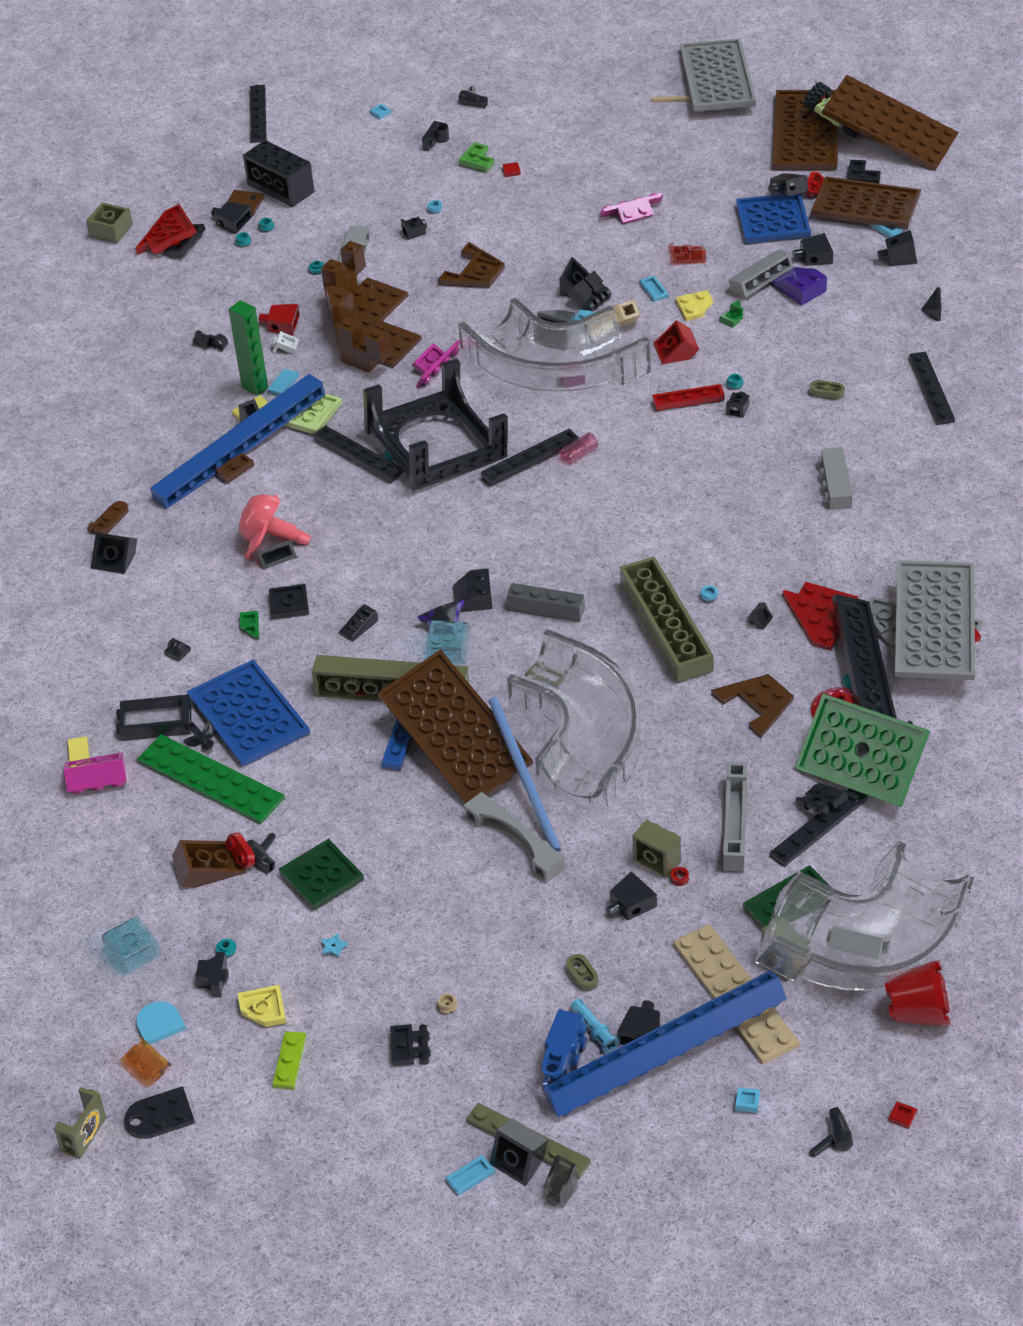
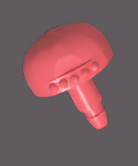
M260 494L253 496L243 508L239 521V532L249 542L245 554L246 559H251L255 549L262 542L265 532L285 541L291 540L296 542V544L308 545L311 539L310 535L303 530L297 529L296 525L273 516L281 500L278 498V495Z

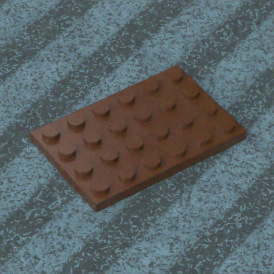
M825 176L811 209V216L849 221L851 223L858 222L866 225L872 224L908 229L921 196V189Z

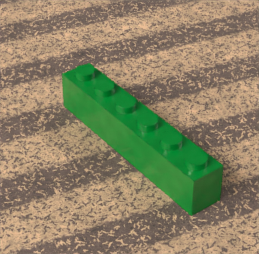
M239 300L228 311L241 387L258 395L267 389L268 381L256 307Z

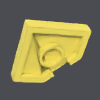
M705 290L676 297V303L685 320L690 321L702 318L708 308L713 305V299L709 291Z
M279 985L237 993L241 1015L264 1027L287 1023Z

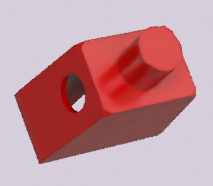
M272 305L268 314H259V323L267 324L268 332L280 333L281 331L294 336L300 317L299 305Z

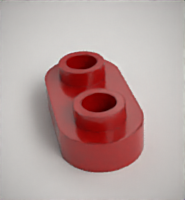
M815 171L811 172L807 177L808 192H804L806 196L812 198L818 195L824 181V177Z
M239 832L229 834L226 839V847L235 858L237 864L241 868L252 867L255 863V855L245 838Z

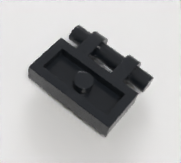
M818 782L805 793L804 797H797L795 802L803 809H812L815 813L826 814L829 811V807L836 809L848 799L846 791Z
M412 1024L390 1026L393 1066L413 1065L414 1057H419L423 1065L429 1063L431 1049L428 1047L430 1033L427 1031V1025H420L418 1031H412ZM413 1041L420 1042V1046L413 1047Z

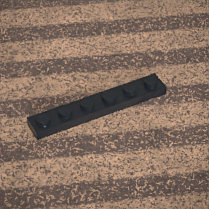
M257 84L250 86L251 143H260L267 140L265 85Z
M926 351L909 354V360L937 425L954 423L955 417Z
M326 425L313 434L314 440L390 483L403 474L400 466Z
M569 428L481 471V477L490 486H493L579 444L580 439Z
M849 788L846 791L848 795L846 801L836 809L829 807V811L826 814L815 815L770 851V857L786 867L868 800V795Z

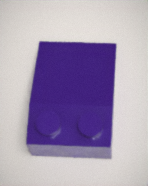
M793 267V269L770 282L772 286L801 306L827 292V276L817 269Z

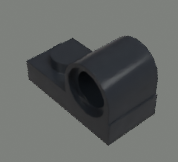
M433 121L422 138L423 150L429 151L431 147L435 146L436 142L445 143L449 140L448 124Z

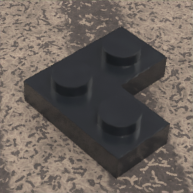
M850 159L847 179L880 184L881 171L865 170L866 160Z

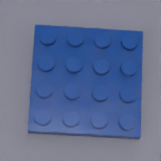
M801 193L791 196L768 195L736 199V206L746 244L811 237V229Z

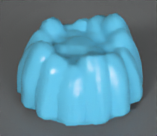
M432 200L427 204V209L432 214L439 213L442 209V202Z
M712 585L704 586L700 591L701 598L707 602H714L718 596V589Z

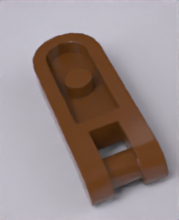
M124 501L114 502L94 523L91 522L88 525L87 531L92 534L96 532L108 534L129 512L128 504Z

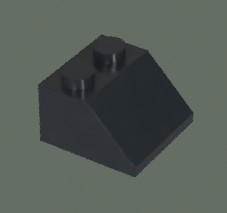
M96 532L91 569L125 574L135 556L138 538Z
M489 568L470 570L453 584L454 602L464 599L465 605L460 612L492 609Z
M512 1118L496 1131L490 1164L526 1186L545 1157L548 1139Z

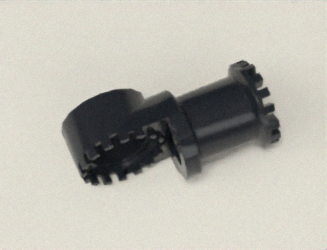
M199 330L195 332L194 339H192L193 344H200L207 349L210 347L215 349L217 347L222 351L228 345V340L224 335H207Z

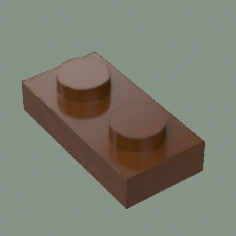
M240 453L215 470L216 476L229 483L252 468L254 460L244 453Z

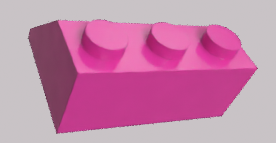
M123 752L69 761L64 764L63 770L67 792H72L73 794L83 793L84 789L92 788L93 791L101 790L106 785L119 787L124 785L123 782H127Z

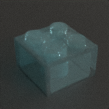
M431 620L426 646L427 658L441 649L453 664H466L470 642L469 622Z
M138 915L101 935L105 950L124 975L161 956L158 941Z

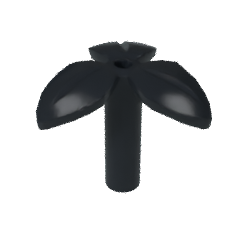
M208 721L201 731L194 722H190L187 727L195 736L184 739V743L191 747L202 744L201 749L203 751L211 749L214 742L208 739L214 735L213 723Z

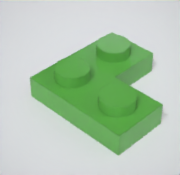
M476 142L459 159L460 165L487 172L495 163L494 158L485 156L488 152V146Z

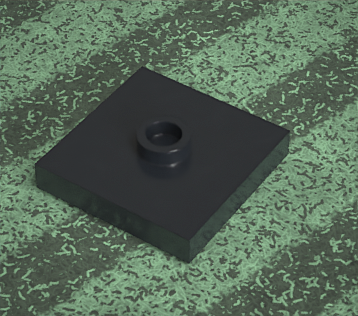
M306 584L269 588L272 619L309 614Z

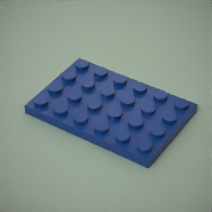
M254 659L186 691L190 696V701L207 722L211 721L213 723L214 732L242 767L310 734L307 724Z

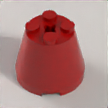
M940 960L928 962L891 978L889 983H885L886 995L892 1001V1004L888 1005L890 1017L896 1020L897 1023L942 1027L951 1025V1018L949 1019V1016H946V1014L950 1013L946 984L943 974L938 972L942 970Z

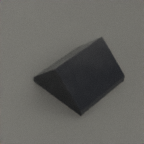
M573 257L569 259L559 278L561 296L569 297L567 295L569 291L590 274Z

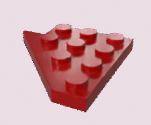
M177 204L163 212L135 247L137 254L151 249L153 254L162 253L166 248L175 246L184 239L191 238L197 231L181 205Z
M806 581L799 594L783 589L782 595L812 645L831 651L840 635L832 602L833 596L838 594L857 599L859 596Z

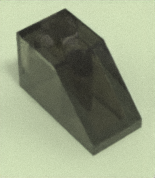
M557 1154L543 1186L544 1198L550 1205H558L564 1208L578 1189L577 1168L575 1163Z

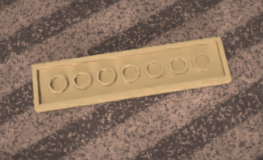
M710 924L673 941L675 948L713 999L752 980ZM769 1008L759 1016L751 1017L740 1026L735 1027L762 1064L800 1046L799 1040L774 1008Z

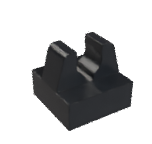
M765 602L758 603L750 613V616H747L748 621L759 629H764L773 618Z
M172 638L168 642L164 654L179 662L191 651V648L183 642Z

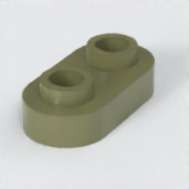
M815 380L810 383V393L817 397L839 399L844 396L845 387L838 382Z
M581 954L569 956L566 961L567 971L579 988L586 991L595 989L598 985V974L586 957Z

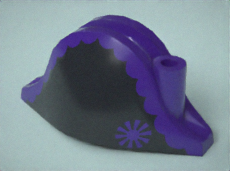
M464 599L433 608L417 616L419 621L427 623L430 632H451L459 623V613L465 605Z

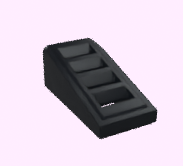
M366 604L362 605L342 627L339 634L352 642L378 622L377 611Z

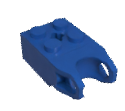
M558 1009L544 1043L545 1056L542 1062V1072L545 1078L543 1086L549 1084L551 1080H557L573 1071L574 1067L579 1066L581 1058L579 1053L581 1050H585L587 1045V1038L585 1037L587 1025L584 1024L583 1015Z

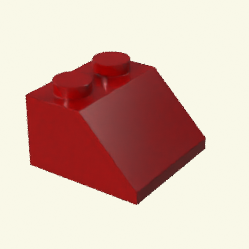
M675 320L654 342L662 365L689 360L699 350L691 328L678 320Z

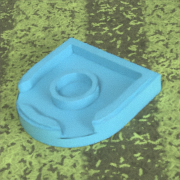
M160 1001L146 1005L141 1009L136 1020L138 1030L146 1046L186 1030L178 1010L167 1002Z

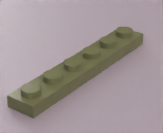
M479 1102L466 1118L467 1123L493 1136L496 1135L498 1128L510 1120V1118ZM542 1135L548 1139L545 1157L542 1161L580 1180L591 1164V1159Z

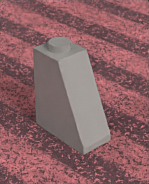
M832 926V930L829 929L826 941L829 942L828 948L879 960L888 957L892 936L842 926Z

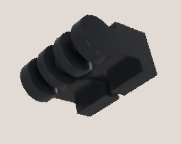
M595 270L575 285L567 294L581 305L582 310L593 312L600 307V304L602 305L612 296L610 289L604 286L603 280Z

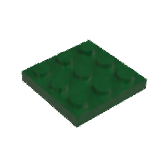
M329 838L279 868V874L313 910L318 909L364 880V874Z

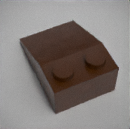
M179 840L172 855L182 887H200L246 873L245 868H241L237 864L235 858L227 849L226 841Z

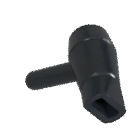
M470 86L469 91L461 90L459 93V102L463 104L479 106L484 109L488 105V97L476 94L474 86Z
M269 833L261 845L254 840L247 841L255 855L254 864L259 866L266 874L275 868V861L266 852L276 838L275 833Z
M839 1107L829 1110L831 1134L809 1151L810 1157L818 1156L833 1143L839 1151L848 1150L853 1146L852 1132Z

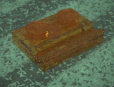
M141 1037V1041L137 1045L135 1044L120 1061L150 1087L165 1073L164 1070L168 1066L170 1067L171 1064Z

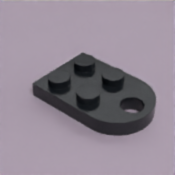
M183 1086L141 1099L133 1103L125 1114V1125L128 1132L140 1139L153 1138L195 1124ZM133 1119H142L139 1125L134 1126L130 1124Z

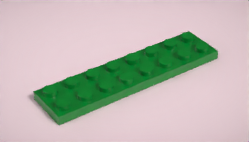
M162 734L137 758V763L259 824H262L285 799L284 794Z

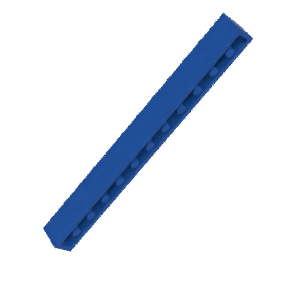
M311 374L300 379L150 487L153 500L167 509L215 476L217 468L240 453L245 454L324 397L323 382Z
M769 970L543 1086L542 1089L550 1109L558 1117L568 1115L573 1109L589 1104L591 1100L608 1094L610 1090L626 1085L631 1079L643 1076L649 1070L666 1064L668 1060L684 1055L691 1048L701 1046L707 1040L722 1035L724 1031L740 1026L749 1018L757 1017L763 1011L778 1006L787 999L779 976Z

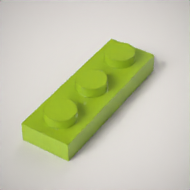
M285 1031L272 1084L273 1088L295 1090L307 1037L306 1033Z

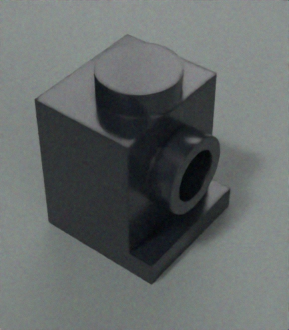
M419 216L406 221L401 219L402 232L408 240L425 235L427 223L425 219L421 220Z
M743 391L733 392L729 401L727 400L726 415L744 418L750 405V395ZM733 408H740V411L733 410Z

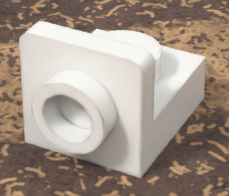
M280 331L278 337H274L271 343L273 347L272 353L275 354L279 348L294 354L299 339Z

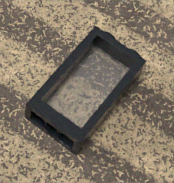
M189 694L120 701V709L116 710L117 720L119 721V723H116L117 735H121L122 741L157 738L160 734L166 737L191 734L190 729L187 727L191 722L192 714Z

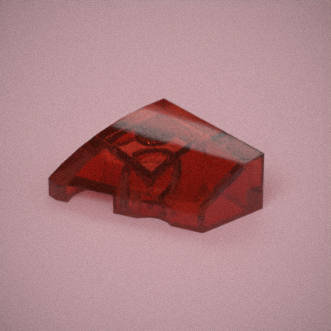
M669 243L672 263H706V249L704 246L686 244L674 246V243Z

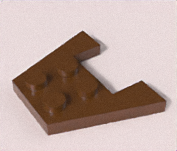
M468 242L461 250V256L472 260L460 274L444 271L438 278V285L490 287L505 269V263Z
M770 674L711 690V694L723 705L740 696L761 716L751 721L749 728L760 738L765 735L794 700V695Z

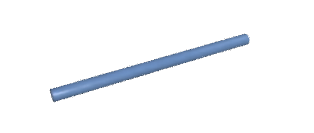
M493 697L488 702L550 847L555 851H560V844L497 697Z

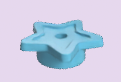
M335 934L331 939H322V943L325 946L322 954L339 957L342 949L348 946L345 941H341L339 935Z

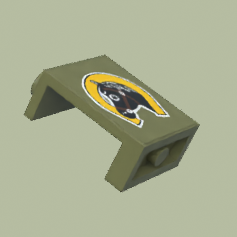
M82 1087L78 1091L84 1111L74 1127L59 1121L54 1127L61 1152L79 1159L82 1158L107 1118L100 1094L93 1089L88 1090Z

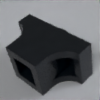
M216 952V955L208 960H198L195 976L198 988L211 990L213 997H222L224 982H228L229 971L227 969L225 952Z

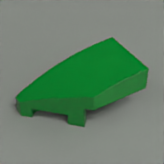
M737 300L730 304L729 311L720 316L719 322L732 328L735 327L743 319L744 309L741 307V301Z
M258 611L239 612L240 630L254 639H259Z

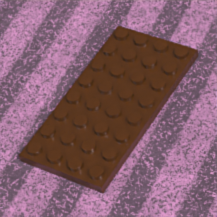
M847 74L821 113L932 171H936L959 133L953 128L926 116L924 113L891 98Z
M776 90L773 170H837L838 126L832 124L825 117L820 116L819 113H815L804 106V100L807 98L806 95L809 93V90Z
M441 649L377 693L381 701L464 803H467L481 792L489 796L519 774L492 710ZM516 740L528 768L534 764L533 759Z

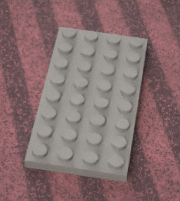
M740 38L680 44L694 111H717L720 109L756 106V97Z
M897 560L895 677L975 679L974 563Z

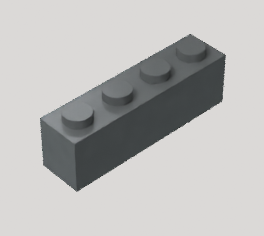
M511 583L507 593L508 611L575 622L581 621L585 611L584 594Z

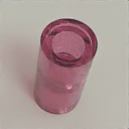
M588 432L562 448L560 455L564 461L567 460L568 464L571 465L597 448L598 441L592 433Z

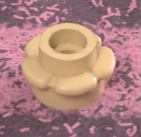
M446 993L439 997L437 1008L445 1014L450 1011L454 1012L458 1007V1001L452 994Z

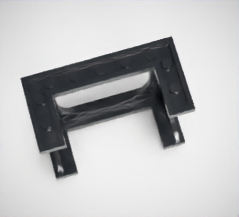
M457 358L442 363V391L384 411L382 387L378 384L363 389L364 431L367 435L373 433L408 476L410 488L413 491L487 466L507 457L508 416L503 413L489 418V428L472 410L460 384V361ZM440 415L453 418L462 423L483 448L429 466V451L426 440L409 445L408 452L401 444L399 434L408 422L416 418Z

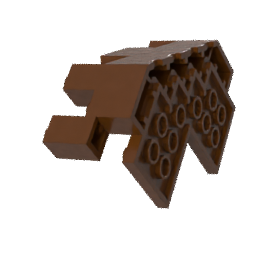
M349 241L340 249L342 263L330 259L321 267L326 306L341 361L369 373L379 363L394 368L422 340V336L384 322L408 297V292L368 277L358 286L357 275L366 267L364 246Z

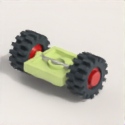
M822 82L815 83L806 95L807 98L804 100V106L815 113H819L820 116L825 117L832 124L838 127L842 124L821 114L831 98L832 89ZM842 125V131L852 138L860 134Z

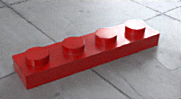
M721 384L652 395L656 411L725 400Z

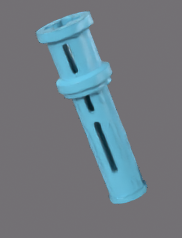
M581 999L574 1000L570 1008L575 1013L583 1015L584 1024L591 1031V1037L594 1041L600 1043L603 1052L608 1053L617 1048L619 1039L616 1036H612L609 1032V1027L601 1024Z

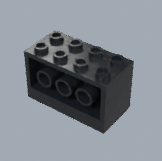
M267 140L262 141L243 154L247 185L292 208L315 192L310 161Z

